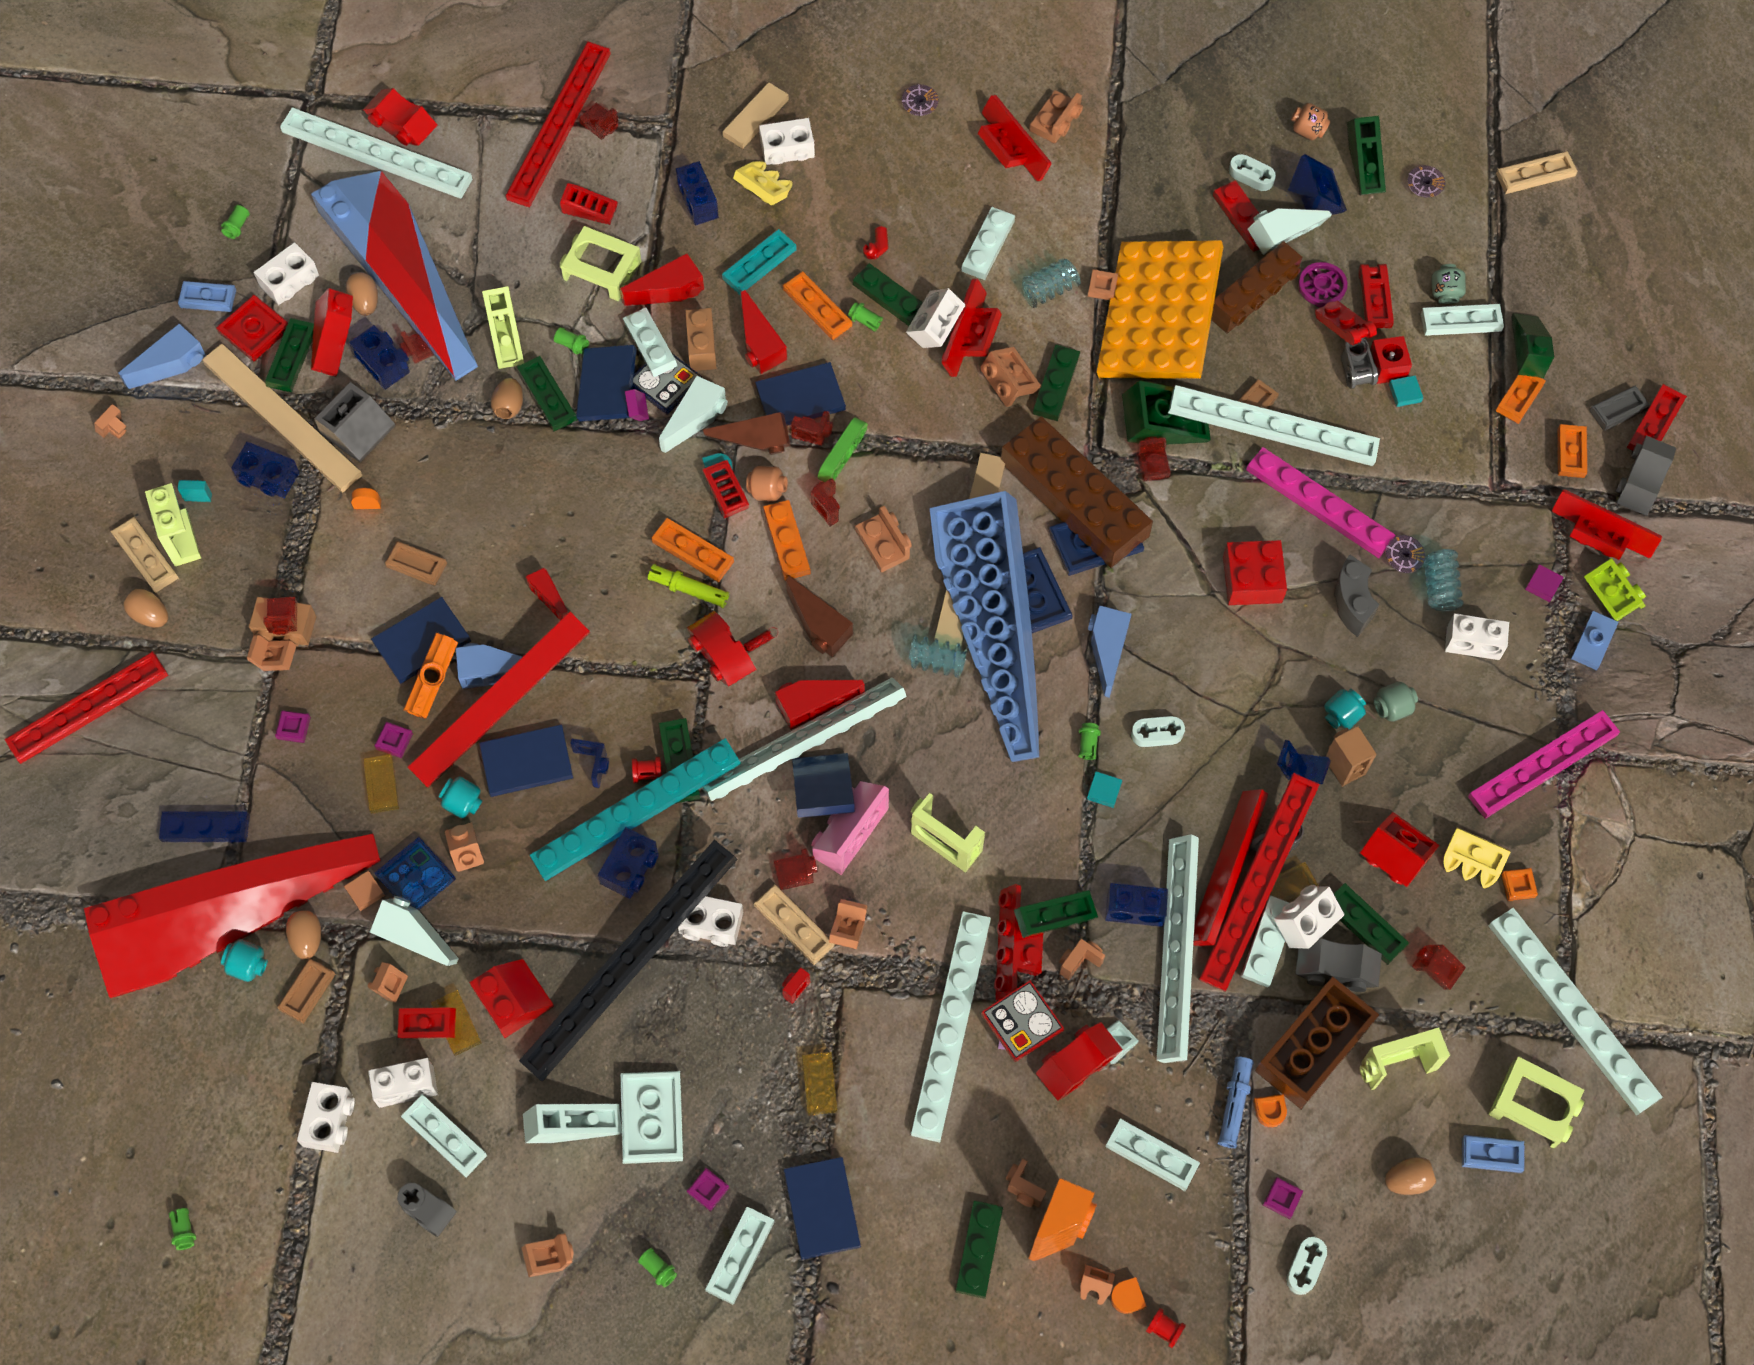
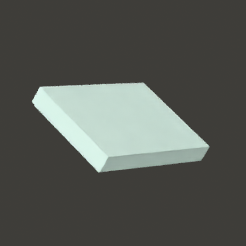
M680 1071L621 1073L623 1164L683 1161Z

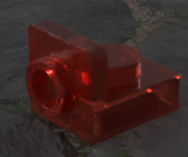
M597 102L579 117L580 124L601 140L608 134H612L619 125L617 111L614 108L607 111Z
M405 331L400 332L402 342L399 343V346L406 358L410 356L414 364L435 355L419 334L416 333L408 337Z
M823 412L820 423L808 417L800 418L794 416L791 424L792 438L822 446L825 437H830L833 428V422H830V412Z
M1149 437L1139 442L1137 456L1143 481L1170 478L1171 471L1165 451L1166 438Z
M833 478L826 482H819L811 491V505L830 527L839 521L840 509L838 502L833 497L836 493V482Z
M295 597L267 599V617H264V624L269 633L285 635L289 632L297 631V600Z
M807 848L801 849V855L774 861L780 890L814 883L813 873H817L818 870L815 857H809Z
M1444 945L1424 946L1417 953V959L1412 965L1416 971H1426L1444 990H1451L1466 968Z

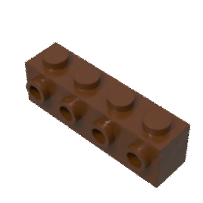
M1286 242L1280 243L1214 299L1211 320L1225 333H1229L1233 328L1241 325L1247 316L1253 311H1257L1271 296L1276 295L1288 281H1292L1301 271L1299 267L1302 256Z

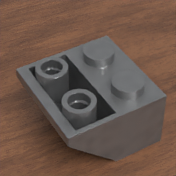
M351 382L315 418L320 434L360 463L396 426L371 396Z

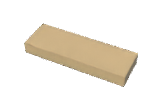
M768 83L725 128L723 137L743 149L759 132V125H766L789 100V95L773 84Z
M1568 151L1500 168L1497 170L1496 175L1505 194L1575 177L1577 169Z
M134 517L111 531L155 593L178 579L174 570Z
M775 884L754 903V906L813 965L835 946V944L829 943V937Z

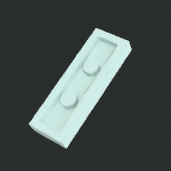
M991 207L962 264V272L983 280L986 279L1015 221V215Z
M1500 304L1423 308L1421 311L1425 336L1502 332L1504 327Z
M646 307L623 318L625 326L653 377L677 367L675 358Z
M1271 895L1269 896L1262 911L1240 977L1265 987L1271 985L1285 943V939L1274 919L1282 912V908L1288 902Z
M423 1094L401 1116L404 1121L465 1178L487 1156L479 1146Z
M1122 1119L1119 1120L1105 1146L1186 1191L1200 1162Z
M746 1207L705 1289L706 1292L732 1305L734 1304L774 1224V1219Z

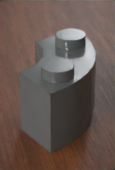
M1649 436L1645 437L1642 445L1637 443L1630 457L1635 459L1626 478L1622 477L1615 491L1620 493L1617 504L1647 516L1674 459L1676 447Z
M1349 555L1337 579L1334 596L1336 597L1337 612L1340 619L1356 637H1359L1374 618L1380 604L1372 598L1368 589V578L1372 569L1352 555Z
M1320 938L1309 949H1298L1296 975L1307 979V983L1314 986H1323L1334 977L1351 991L1365 992L1366 988L1379 987L1382 954L1364 944H1340Z

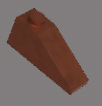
M781 412L703 429L704 435L709 438L764 452L769 451V455L785 452L784 447L791 446L785 416Z
M789 576L786 579V591L812 642V646L822 654L827 653L833 657L853 635V623Z

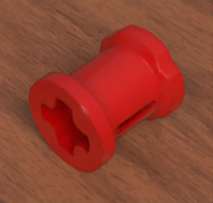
M660 756L656 757L655 760L642 761L632 758L634 784L638 783L639 780H652L662 776Z
M1159 1308L1145 1332L1149 1334L1153 1332L1167 1341L1170 1348H1173L1186 1324L1183 1322L1177 1323L1163 1314L1164 1310Z

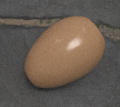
M364 272L351 275L346 282V294L353 296L352 307L363 316L371 315L375 311L378 302L376 283L369 274Z
M513 378L502 380L496 386L491 396V408L495 415L502 419L515 417L523 404L521 385Z
M134 589L123 603L127 615L142 625L159 628L168 621V612L164 604L157 596L147 590Z
M311 911L293 913L286 924L288 943L294 954L300 959L312 958L320 945V921Z
M1414 1157L1392 1167L1386 1174L1385 1182L1387 1188L1394 1193L1415 1195L1430 1190L1435 1185L1436 1178L1430 1160Z

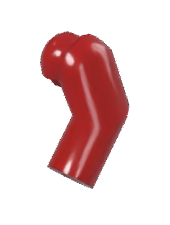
M877 227L875 229V242H870L869 246L866 244L863 247V253L870 260L878 259L888 250L886 227Z

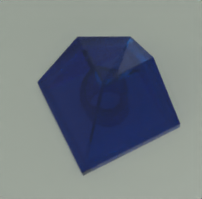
M1307 154L1302 155L1288 191L1302 198L1305 210L1330 211L1332 215L1347 211L1333 169Z

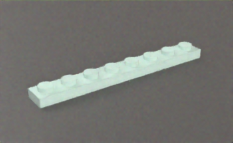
M291 108L280 126L282 133L460 199L473 180L471 173L295 108Z
M1177 385L1173 389L1168 413L1370 466L1375 464L1380 438Z
M890 678L740 758V765L703 786L701 789L711 801L722 798L737 787L749 784L754 778L763 773L775 770L778 765L799 757L804 751L823 744L832 736L849 730L851 726L858 722L870 719L875 713L886 707L896 705L899 700L907 697L904 688L894 678Z
M1192 834L1169 839L1157 1061L1162 1063L1187 1060L1199 843V838Z
M1512 908L1488 925L1636 1116L1659 1101L1662 1095L1517 911Z
M962 912L911 1136L939 1143L941 1141L990 925V917Z

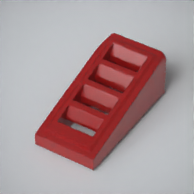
M567 183L560 205L563 214L610 225L618 202L578 185ZM582 201L586 202L584 206H581ZM596 204L595 209L591 210L592 205ZM602 207H607L605 213L601 214Z
M728 460L702 470L724 519L749 508L748 500ZM725 469L726 474L713 479L711 474ZM729 478L730 483L717 487L716 483ZM731 488L734 489L735 492L722 497L721 492ZM735 497H737L739 500L730 505H726L725 501H728Z
M542 568L526 576L530 590L561 621L568 614V610L547 569Z

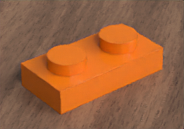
M1518 375L1498 405L1496 412L1519 424L1546 380L1540 377Z
M1560 424L1557 429L1558 476L1585 478L1587 475V427Z

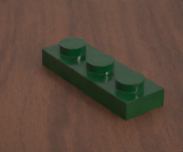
M870 263L853 279V286L907 326H910L923 303Z
M290 318L265 379L266 387L292 393L313 340L314 323Z
M1055 344L1033 409V415L1042 416L1054 421L1059 420L1081 351Z
M541 356L517 366L519 375L554 432L577 421L575 412Z
M683 718L659 723L666 769L669 772L693 758L687 719ZM699 789L677 803L701 799Z
M1346 883L1334 893L1344 913L1340 921L1368 947L1381 953V959L1387 965L1408 946L1409 942Z
M1090 890L1019 907L1014 910L1023 938L1098 918Z
M973 1201L956 1293L986 1298L1003 1211L1002 1206Z

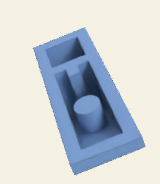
M178 324L118 372L124 385L131 389L185 373L192 367L197 366L206 355L200 342Z
M1099 606L1097 615H1091L1088 630L1093 631L1091 644L1105 697L1110 698L1131 614Z
M469 643L463 647L456 648L458 678L462 689L494 685L523 656L476 643Z

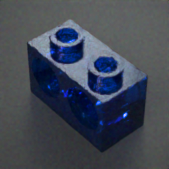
M700 161L676 168L678 188L694 225L696 226L719 218L717 199Z
M375 325L349 342L354 357L384 390L410 373L407 365L409 358L401 348L396 349L392 345L393 340L386 331L381 332Z
M250 442L245 443L231 467L236 480L245 487L254 486L268 496L274 497L277 495L284 499L300 473L293 459ZM280 475L278 478L272 479L274 476Z
M625 827L597 875L600 884L629 899L634 891L638 893L644 884L645 877L643 876L648 867L653 868L658 859L659 853L657 852L656 841ZM635 848L644 849L643 854L640 856L630 855L631 851ZM621 872L631 874L627 880L620 881L616 879L617 875Z
M1110 883L1107 893L1105 921L1163 927L1167 915L1168 889Z

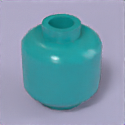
M1350 688L1348 691L1340 689L1325 703L1324 709L1328 714L1325 719L1335 729L1339 726L1343 729H1351L1366 714L1364 708L1366 702L1353 689Z
M461 776L456 777L454 780L450 778L439 795V798L442 799L441 806L459 818H465L469 812L475 815L483 800L478 798L481 793L480 788Z
M237 940L234 944L229 943L221 959V965H224V971L227 975L245 982L252 981L256 975L262 976L268 960L264 959V949L245 940Z

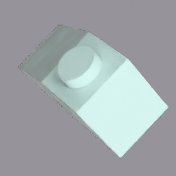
M1278 208L1270 213L1265 210L1253 218L1255 222L1248 228V231L1264 255L1275 249L1283 241L1288 243L1319 227L1332 214L1330 211Z
M696 376L659 437L661 451L668 452L713 423L718 414H722L726 409L728 400H726L725 388Z
M394 896L393 899L382 900L370 933L446 966L457 964L459 958L420 911L409 906L410 901L398 896Z
M536 1104L523 1113L525 1143H557L620 1135L622 1133L619 1104Z

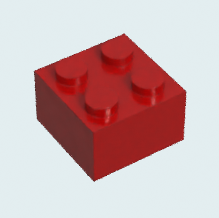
M1281 540L1227 542L1223 554L1228 605L1282 603L1287 592Z

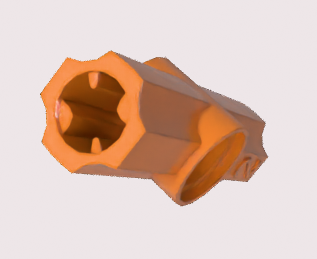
M435 633L424 662L417 673L416 681L407 699L404 711L416 717L427 718L458 645V642L453 638ZM432 669L437 673L438 679L436 683H429L425 680V670Z

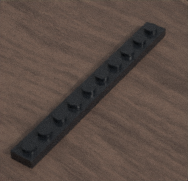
M714 839L523 1055L519 1062L543 1082L738 859Z

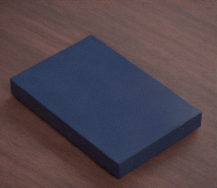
M634 345L584 349L576 414L579 421L629 418L625 391L632 390L637 350Z
M831 362L755 382L765 416L781 412L785 416L787 426L846 410Z
M1065 522L1049 527V533L1068 576L1106 564L1100 556L1091 550L1090 546L1088 547L1078 537V534H1075L1068 528ZM1140 543L1126 557L1143 552V544Z
M1041 547L1023 553L1032 633L1072 619L1071 610Z
M443 597L371 638L372 643L400 684L417 675L435 633L453 638L458 642L456 648L463 647L471 642L469 635Z
M562 724L479 743L490 797L574 779Z
M848 753L792 759L797 817L855 812Z
M843 1157L784 1169L801 1260L861 1248Z

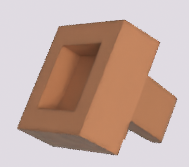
M112 404L94 423L95 431L103 438L108 433H111L120 439L127 432L125 430L126 425L120 421L121 410Z
M382 962L381 966L374 970L376 976L373 983L369 982L367 987L386 1000L396 1002L408 976L393 965Z
M1085 1265L1080 1284L1081 1299L1086 1300L1087 1293L1093 1290L1099 1294L1097 1304L1102 1305L1107 1297L1110 1296L1115 1274Z

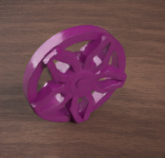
M1317 262L1307 266L1302 271L1298 286L1299 292L1308 302L1321 308L1329 302L1341 301L1346 293L1348 283L1345 274L1340 268L1330 263ZM1319 269H1327L1330 271L1323 273ZM1308 274L1310 280L1303 283L1304 277ZM1338 278H1340L1342 282V288L1338 284H1335ZM1319 294L1323 295V300L1319 299Z

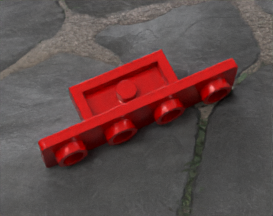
M991 95L982 110L983 116L990 124L981 126L977 134L1005 168L1024 165L1036 181H1042L1052 164L1051 161L997 95Z
M978 279L971 280L963 302L965 306L950 334L949 343L942 356V365L951 377H957L964 357H987L1002 316L998 308H982L987 293Z
M1565 489L1562 490L1552 509L1553 513L1576 523L1570 537L1576 539L1580 544L1595 548L1605 556L1613 557L1617 560L1621 559L1626 548L1651 558L1662 540L1660 534Z
M1018 884L1002 889L998 900L1000 912L997 925V974L994 982L996 990L995 999L998 1001L1017 989V972L1033 976L1042 974L1043 933L1025 938L1022 937L1014 910L1021 905V885Z

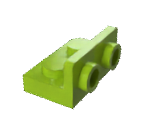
M1611 558L1585 575L1584 578L1613 619L1619 621L1638 607L1640 609L1644 608L1645 604L1642 599L1646 595L1638 584L1632 586L1629 583L1627 577L1630 576V573L1622 562L1616 565Z

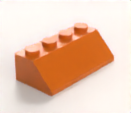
M1061 1178L1059 1179L1029 1256L1030 1260L1036 1261L1074 1245L1077 1237L1083 1239L1097 1206L1096 1203L1092 1202L1094 1192Z

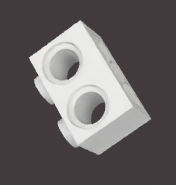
M809 118L759 125L760 142L766 165L781 164L795 160L803 161L815 157L814 140Z
M295 242L254 272L259 286L278 306L285 300L291 299L296 292L304 286L311 284L319 276L314 261Z
M949 288L929 291L906 333L922 348L940 347L946 340L965 304Z
M1454 614L1447 626L1445 652L1500 660L1508 647L1509 622Z
M1310 885L1301 890V895L1293 902L1285 905L1282 908V912L1274 919L1289 948L1309 949L1344 916L1329 886Z
M705 896L678 927L679 934H683L684 938L698 941L700 938L711 940V943L723 947L728 946V944L736 945L743 916L742 904ZM694 914L703 916L702 921L699 923H691L688 920ZM721 920H728L732 923L727 929H720L716 926Z
M428 1058L369 1070L372 1097L379 1108L417 1100L422 1094L425 1097L438 1095L434 1067Z
M312 1082L297 1139L303 1147L339 1152L340 1144L344 1145L347 1138L348 1129L345 1127L347 1115L352 1114L355 1099L348 1088ZM330 1098H338V1103L334 1108L325 1109V1104ZM331 1127V1132L326 1138H318V1132L321 1128Z

